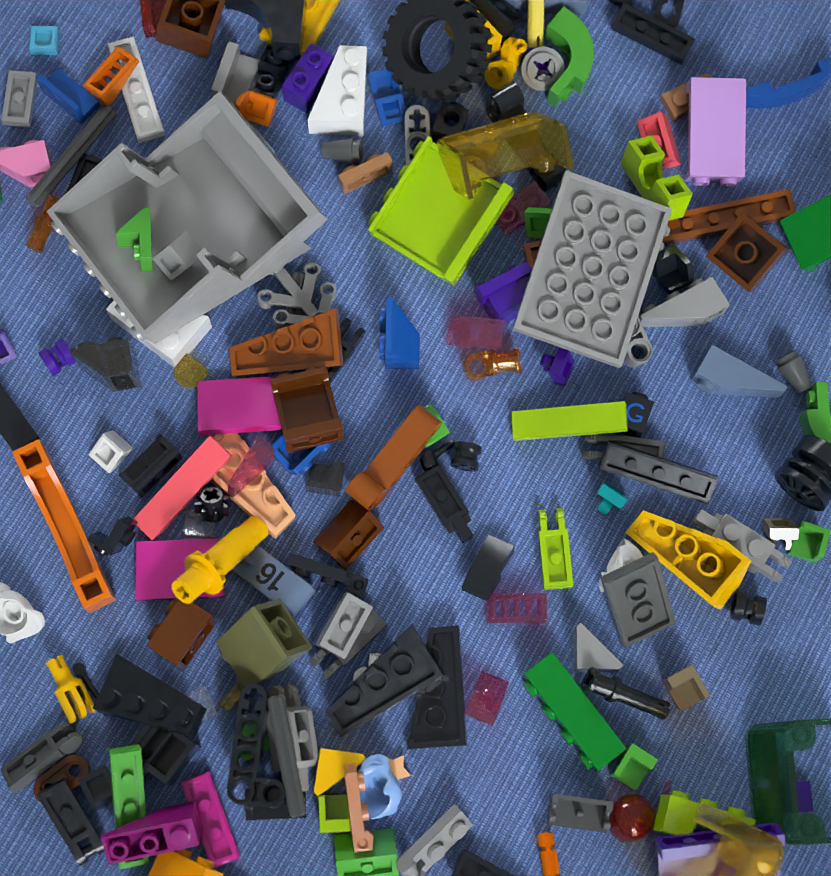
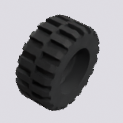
M407 0V4L400 3L395 8L398 13L395 16L390 15L387 21L390 25L389 29L384 31L382 38L386 39V46L382 47L383 56L388 58L385 66L387 71L394 72L391 77L396 84L402 85V90L409 94L434 100L455 99L460 96V93L466 94L472 90L473 86L471 83H479L483 78L480 72L489 66L490 61L486 60L487 53H492V45L488 44L487 38L492 37L490 28L484 27L487 20L482 13L477 12L478 7L466 0ZM441 19L445 20L453 31L455 40L454 52L444 68L437 72H430L421 59L420 43L426 29Z

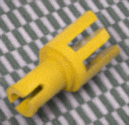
M59 655L56 660L55 658L49 660L46 666L49 668L58 686L54 693L69 723L76 722L75 714L79 719L87 716V711L89 713L96 712L93 709L94 703L82 679L73 677L64 656Z

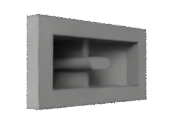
M582 623L573 630L574 672H587L591 667L598 669L599 672H616L623 666Z

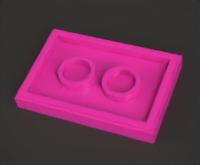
M277 376L197 381L199 435L282 430L270 382L271 379Z
M222 538L136 542V600L178 599L172 590V583L186 572L184 566L185 558L197 550L202 554L206 553ZM225 582L224 588L219 593L212 595L203 592L196 599L225 598Z

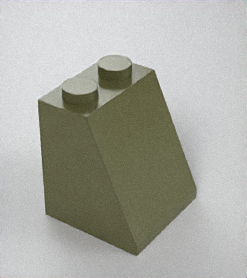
M281 599L253 606L216 641L222 658L231 665L236 673L237 681L243 687L253 683L263 686L313 648Z

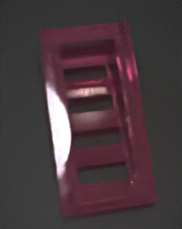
M261 436L255 440L228 483V494L231 497H235L274 462L275 450Z
M547 593L492 594L487 602V624L545 625L547 623ZM496 601H501L502 617H496ZM508 601H513V617H508ZM520 601H525V616H520ZM532 601H537V616H532Z

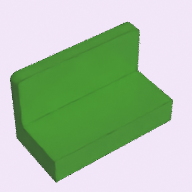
M394 829L371 830L373 832V850L354 852L352 833L334 835L337 875L399 876V871L396 868L397 852Z

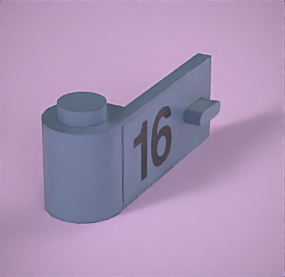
M258 545L231 569L271 601L281 599L293 619L316 592L306 581Z

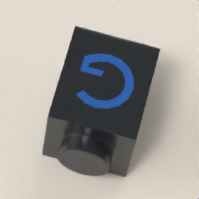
M627 392L623 401L627 404L628 431L619 433L641 438L654 401L648 400V396L639 392H632L631 394Z

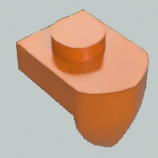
M250 90L237 98L235 106L245 119L269 127L273 120L278 99Z

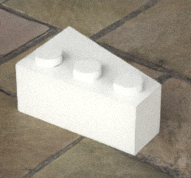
M339 46L308 118L309 134L363 136L367 75L366 46Z

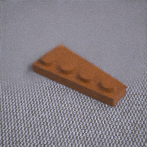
M338 308L328 310L320 315L312 316L296 324L230 347L231 375L240 376L302 370L310 367L343 366Z

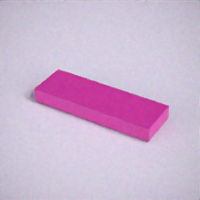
M210 771L180 782L187 802H196L202 824L201 841L208 860L215 863L213 869L241 858Z

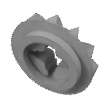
M549 47L534 48L525 55L521 64L524 81L528 86L538 91L550 90L565 70L561 55ZM551 59L548 62L547 69L552 76L550 77L542 73L534 78L537 75L538 68L533 62L536 61L543 64Z

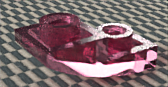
M534 180L515 197L511 198L496 223L504 234L508 235L525 224L524 212L527 207L548 208L553 203Z
M450 316L446 345L473 349L475 346L501 350L505 320Z

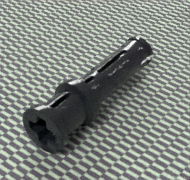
M594 667L589 668L583 678L582 691L584 693H595L604 697V700L609 703L618 701L661 720H664L670 712V702L623 684L620 678L603 675Z

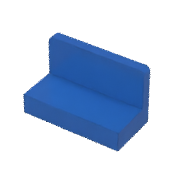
M59 68L48 79H45L41 74L36 77L41 91L80 124L100 106L96 98Z

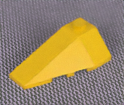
M644 510L625 532L647 552H654L659 562L709 604L719 610L739 588L751 562L749 558L725 540L707 535L701 531L680 525Z

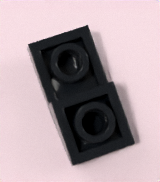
M267 45L258 62V71L248 91L252 90L277 99L291 60L274 58L273 47Z
M488 535L466 575L462 591L488 602L501 581V573L513 556L515 546Z

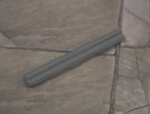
M103 105L27 194L26 200L31 206L40 207L116 117V112L112 106Z

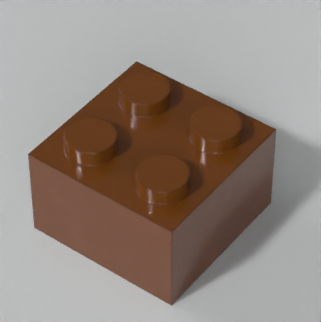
M166 0L158 23L155 41L208 59L223 15L226 0Z
M742 212L705 257L745 290L754 292L789 251V248L750 216Z
M173 599L165 611L167 617L161 625L156 624L147 637L150 641L147 646L184 672L217 624V621L211 614L195 603L186 604L180 600Z

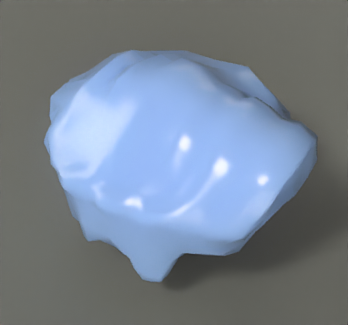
M381 754L372 755L363 761L358 773L363 772L365 791L359 792L361 802H367L369 819L394 814L402 799L400 783L396 776L391 774L390 762L387 757Z

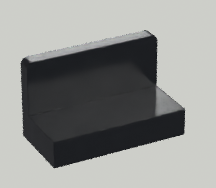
M469 0L478 7V11L501 34L500 48L509 35L523 28L527 21L506 0Z

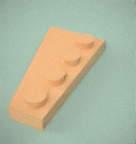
M217 434L214 438L232 457L210 481L219 489L222 488L223 493L230 496V499L249 516L259 517L266 524L268 533L276 539L295 520L296 515L277 487L269 480L266 471L256 461L250 452V448L241 439L239 434Z

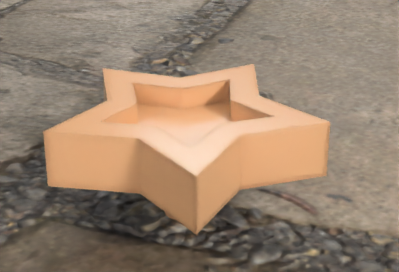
M404 755L394 760L387 757L390 762L391 774L396 776L398 781L399 779L411 776L403 767Z

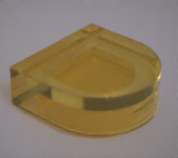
M187 353L174 368V377L177 383L184 388L196 387L197 382L203 381L209 374V371Z

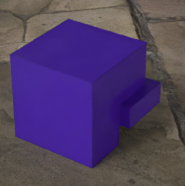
M528 262L517 267L513 264L509 266L507 272L484 284L480 282L475 284L474 293L476 298L484 308L495 329L515 319L532 271Z

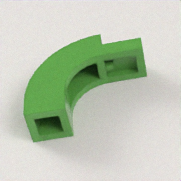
M565 7L548 24L545 35L546 40L564 53L568 62V68L549 90L547 102L555 108L561 100L566 102L574 90L581 94L588 82L594 60V45L587 27L574 13Z
M816 382L806 392V406L810 409H807L799 416L804 436H816L831 444L828 382Z

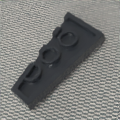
M413 624L326 708L327 716L341 737L443 677V672Z
M118 654L93 706V709L101 714L194 738L207 710L198 702Z

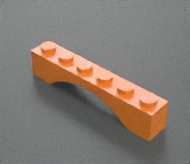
M38 439L12 451L19 469L56 541L83 608L87 612L92 613L116 601L115 595L90 542L87 540L88 537L46 447Z

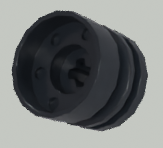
M805 435L792 452L793 458H787L783 463V467H779L774 477L778 485L794 500L809 509L824 511L830 503L829 500H831V444L819 437Z

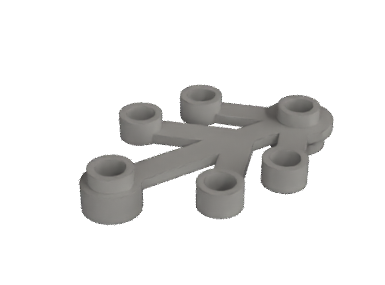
M310 262L304 267L305 279L302 290L285 270L284 265L270 275H275L290 295L273 293L268 289L259 291L257 295L258 305L261 308L268 309L273 305L302 309L306 316L289 314L284 309L275 311L273 314V324L280 329L330 310L331 303L337 295V288L331 282H325L320 286L321 301L317 310L311 301L315 283L321 276V268L317 263ZM315 270L317 273L309 274L308 271ZM325 290L333 291L331 294L324 293ZM263 297H269V298H270L269 301H263V300H261V299H262ZM285 317L286 320L278 321L277 318Z

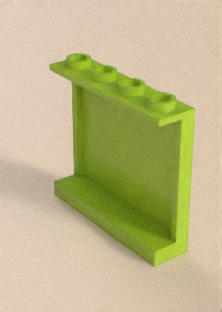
M428 136L425 142L420 141L413 152L415 157L410 165L405 164L398 175L399 182L394 189L391 187L383 198L385 204L379 212L375 211L370 217L368 231L371 236L455 287L511 200L514 190L506 183H498L433 143L432 138Z

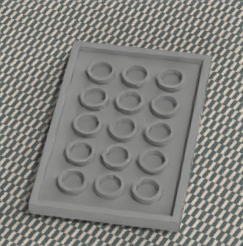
M566 170L563 174L512 330L621 368L672 208Z

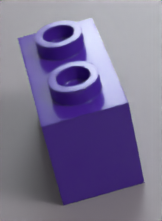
M310 43L282 85L284 101L308 113L319 95L334 56Z

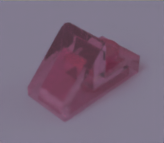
M482 671L465 714L493 726L509 682Z

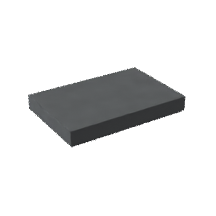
M654 552L600 577L619 641L624 648L676 624L660 563Z

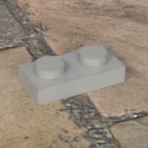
M9 70L1 118L3 125L31 127L38 83L36 72Z

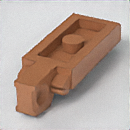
M356 763L345 764L344 772L354 852L373 850V832L363 822L369 820L367 802H361L359 792L365 791L363 772L357 773Z

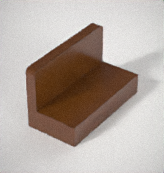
M350 500L313 542L327 552L340 567L347 570L385 527L369 510Z

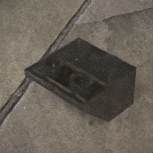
M112 337L107 339L105 343L84 342L78 344V347L70 349L71 355L79 368L111 391L116 392L141 387L137 355L129 339Z

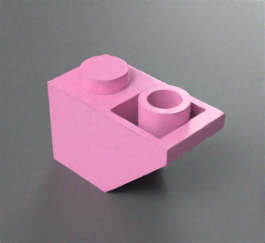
M30 140L21 146L0 148V171L28 187L35 186L53 165L49 149L44 140Z

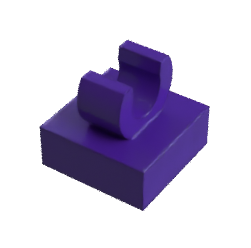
M558 348L555 357L543 354L540 365L544 366L543 370L549 373L555 384L566 386L575 360L569 350Z

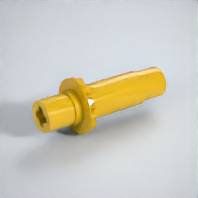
M250 516L240 526L231 530L206 553L202 554L197 550L188 555L184 561L186 572L172 583V590L175 596L180 601L190 604L203 592L212 595L219 593L224 588L225 575L268 536L266 524L259 517Z

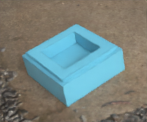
M31 26L29 45L31 55H58L60 33L58 26Z

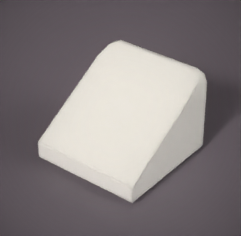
M109 431L102 434L88 455L108 473H111L132 451L133 447L115 431Z

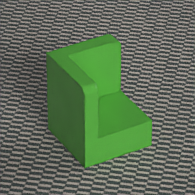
M802 521L797 525L799 528L798 540H791L792 546L787 554L816 563L825 555L831 530Z
M631 743L626 747L627 749L621 755L610 776L630 789L637 790L647 772L654 768L658 759Z

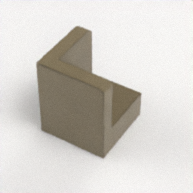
M693 664L662 681L679 711H683L699 701L710 697Z

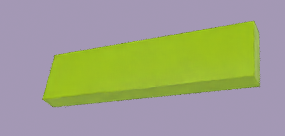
M625 401L512 411L513 440L522 441L627 432V404Z

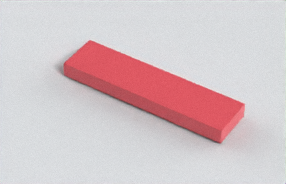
M209 436L134 517V520L138 522L137 526L151 540H156L195 498L196 494L230 460L232 455L213 436Z

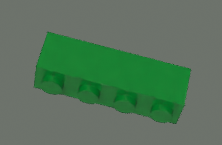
M553 652L523 674L522 677L525 680L522 683L523 687L532 698L534 696L539 698L543 704L540 707L549 721L552 722L555 719L562 728L559 734L569 746L574 744L580 754L577 757L587 770L592 768L594 772L599 771L627 749Z

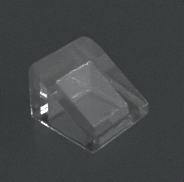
M187 510L184 537L185 539H215V523L202 521V513L195 514V510Z
M206 685L186 694V696L207 709L202 721L218 715Z

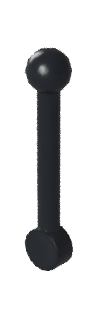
M76 663L73 666V672L81 676L95 699H97L99 692L85 673V665Z

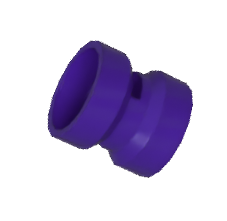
M63 338L56 341L52 348H45L38 352L53 376L60 373L64 366H71L78 362ZM54 353H55V354L57 355V357L59 358V360H60L59 363H58L57 360L55 359V357H54V355H53Z

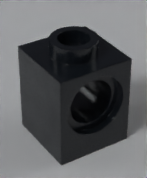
M443 101L432 131L433 142L458 149L467 124L469 109L456 102L447 103ZM448 120H453L457 124L454 126H449L445 124V122Z

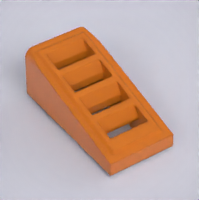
M117 46L83 84L85 90L102 105H111L138 65L139 60L120 46ZM119 59L126 62L124 67L118 63ZM114 68L119 72L115 74L112 72V70Z

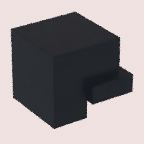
M147 725L142 727L129 744V746L139 744L141 747L143 775L146 776L150 772L165 785L169 786L174 784L201 748L200 745L186 735Z

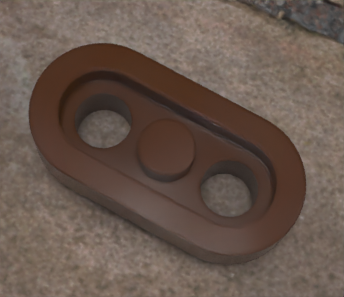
M80 755L65 757L36 780L33 787L35 798L40 802L37 794L49 784H54L64 777L74 791L80 786L78 779L91 772L88 760ZM74 765H79L81 769L77 776L71 774V768Z

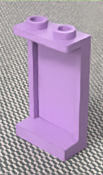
M691 77L686 84V95H689L688 173L685 175V181H693L695 186L709 185V182H720V186L725 187L736 186L745 177L746 79Z

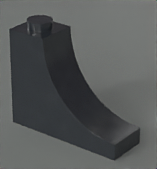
M226 0L225 9L245 13L262 24L272 40L274 58L300 60L307 8L306 0Z

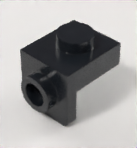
M129 516L118 519L109 536L102 532L90 534L87 540L94 544V549L103 555L119 553L124 546L127 547L134 539L136 532L133 530L138 522Z

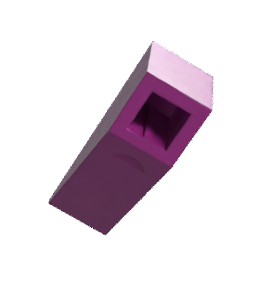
M191 801L164 807L101 835L108 865L199 846L202 824L196 802Z

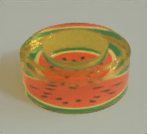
M237 683L218 706L225 712L229 711L239 700L241 690L244 687Z

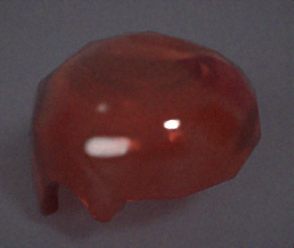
M626 794L618 798L613 803V810L609 816V822L611 823L609 830L611 834L621 842H636L647 836L654 827L655 818L650 802L638 794Z

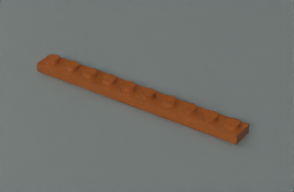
M787 189L686 210L683 217L668 221L667 226L671 228L668 236H663L662 242L664 245L725 233L742 212L760 225L778 222L797 212L791 191ZM541 241L523 244L522 249L525 260L531 269L533 268Z

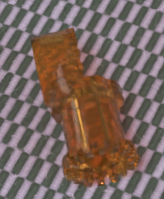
M514 348L511 352L496 353L495 351L472 353L465 360L463 366L464 374L473 381H479L484 377L497 376L499 372L515 371V373H521V363H518L521 362V360H518L521 357L518 348ZM473 360L481 361L484 365V371L479 374L471 372L469 363Z

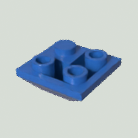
M386 297V307H380V333H386L380 334V360H385V369H419L420 334L394 299Z

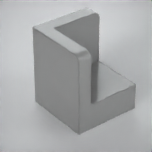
M184 231L152 259L170 280H173L198 259L196 255L202 249L189 233Z

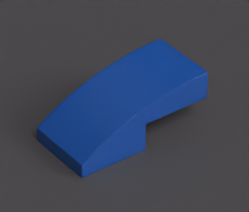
M387 69L367 73L381 127L404 121L406 112L399 85L391 78L394 72L387 71Z

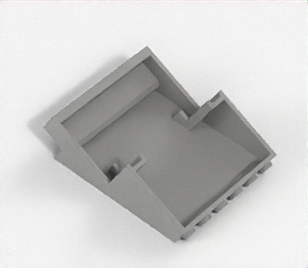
M220 91L147 158L142 157L123 143L119 144L46 211L53 220L51 222L52 227L60 235H65L68 239L66 243L68 248L76 256L80 255L85 261L82 264L84 269L91 276H96L101 282L98 285L100 290L107 297H112L117 303L115 306L117 312L123 318L131 321L133 333L140 340L146 339L153 343L161 341L312 249L306 242V239L328 220L234 104ZM144 207H150L152 258L184 231H187L202 249L196 255L198 259L173 280H170L154 260L153 272H141V262L135 261L134 247L117 246V231Z

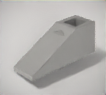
M713 277L705 281L700 278L688 286V290L680 294L679 291L673 292L664 299V303L658 306L651 304L640 312L639 319L643 327L702 326L724 314L730 304Z

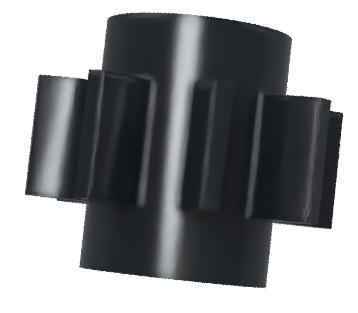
M208 487L201 493L196 494L197 502L194 503L195 514L202 513V521L217 523L224 516H229L228 508L231 507L230 496H223L222 488Z

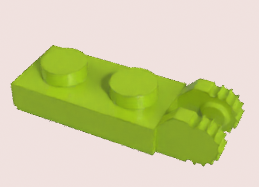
M556 508L555 521L557 530H547V514L545 509L538 510V541L543 590L573 588L568 529H565L563 508Z

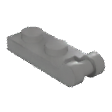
M454 804L397 860V870L404 876H425V872L436 861L440 860L466 834L473 824Z

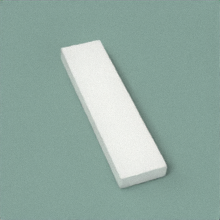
M134 36L109 43L110 53L117 46H120L139 60L138 65L122 88L138 142L142 143L165 136ZM121 59L118 60V63L124 67L126 62Z

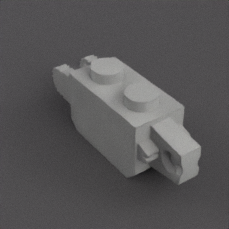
M701 509L693 520V523L705 530V534L729 542L749 558L751 562L747 569L748 572L754 574L759 572L778 583L782 579L781 574L765 564V562L770 558L786 568L792 562L788 557L774 549L776 546L774 543L727 513L723 516L719 513L712 516Z
M286 685L283 689L280 686L270 687L269 697L282 695L284 698L302 792L308 791V767L316 766L319 760L312 710L307 705L301 706L300 696L298 695L299 691L296 686ZM268 712L267 731L273 772L277 773L281 772L270 713Z

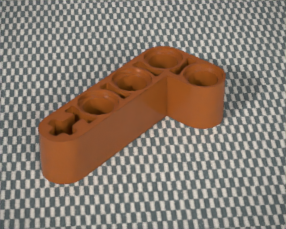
M422 405L416 406L364 472H359L353 478L345 492L365 509L374 510L442 425V421Z

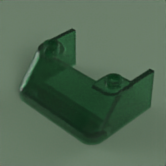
M831 719L759 723L751 726L746 732L745 745L752 819H755V825L776 822L785 834V845L831 844V837H826L825 826L819 816L813 813H799L793 751H803L811 748L816 740L815 728L831 727Z

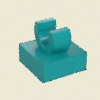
M604 482L597 492L604 499L596 510L606 516L613 505L622 509L629 497L607 482Z

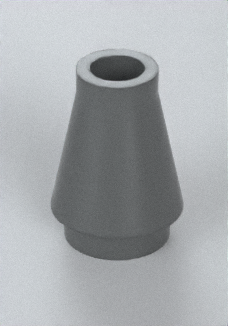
M353 137L333 142H323L321 148L322 158L355 165V162L361 163L363 157L362 141L356 140Z
M796 350L775 361L778 365L777 370L795 388L798 394L813 386L802 355H798Z

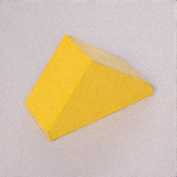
M320 748L314 787L315 794L319 797L345 777V764L356 763V768L359 767L366 760L364 755Z

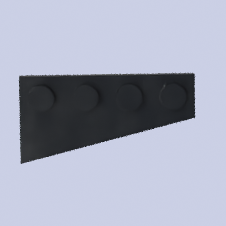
M460 626L430 627L426 646L443 672V677L417 692L418 696L411 723V734L407 745L408 750L467 746Z

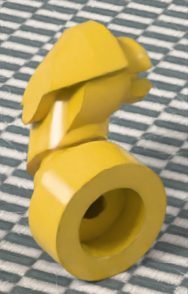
M510 37L504 41L498 52L500 60L489 63L488 68L485 69V80L489 86L499 89L513 80V74L516 71V67L520 65L522 54L527 50V44L523 39Z

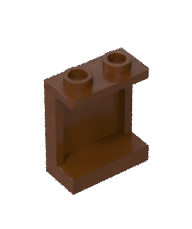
M310 367L304 372L296 374L284 373L270 380L287 453L344 440L343 426L336 409L327 367Z

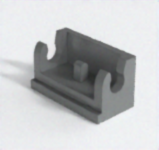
M552 793L549 796L546 825L606 833L611 825L609 816L613 810V802Z

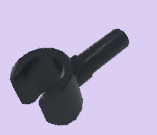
M450 440L434 451H426L420 458L423 470L428 471L437 466L438 461L436 457L453 448L455 442Z

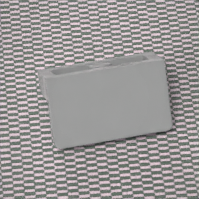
M228 41L211 88L212 95L215 96L220 91L235 106L237 98L248 91L258 71L259 60L241 55L239 44Z
M348 592L341 594L314 645L345 659L373 606Z

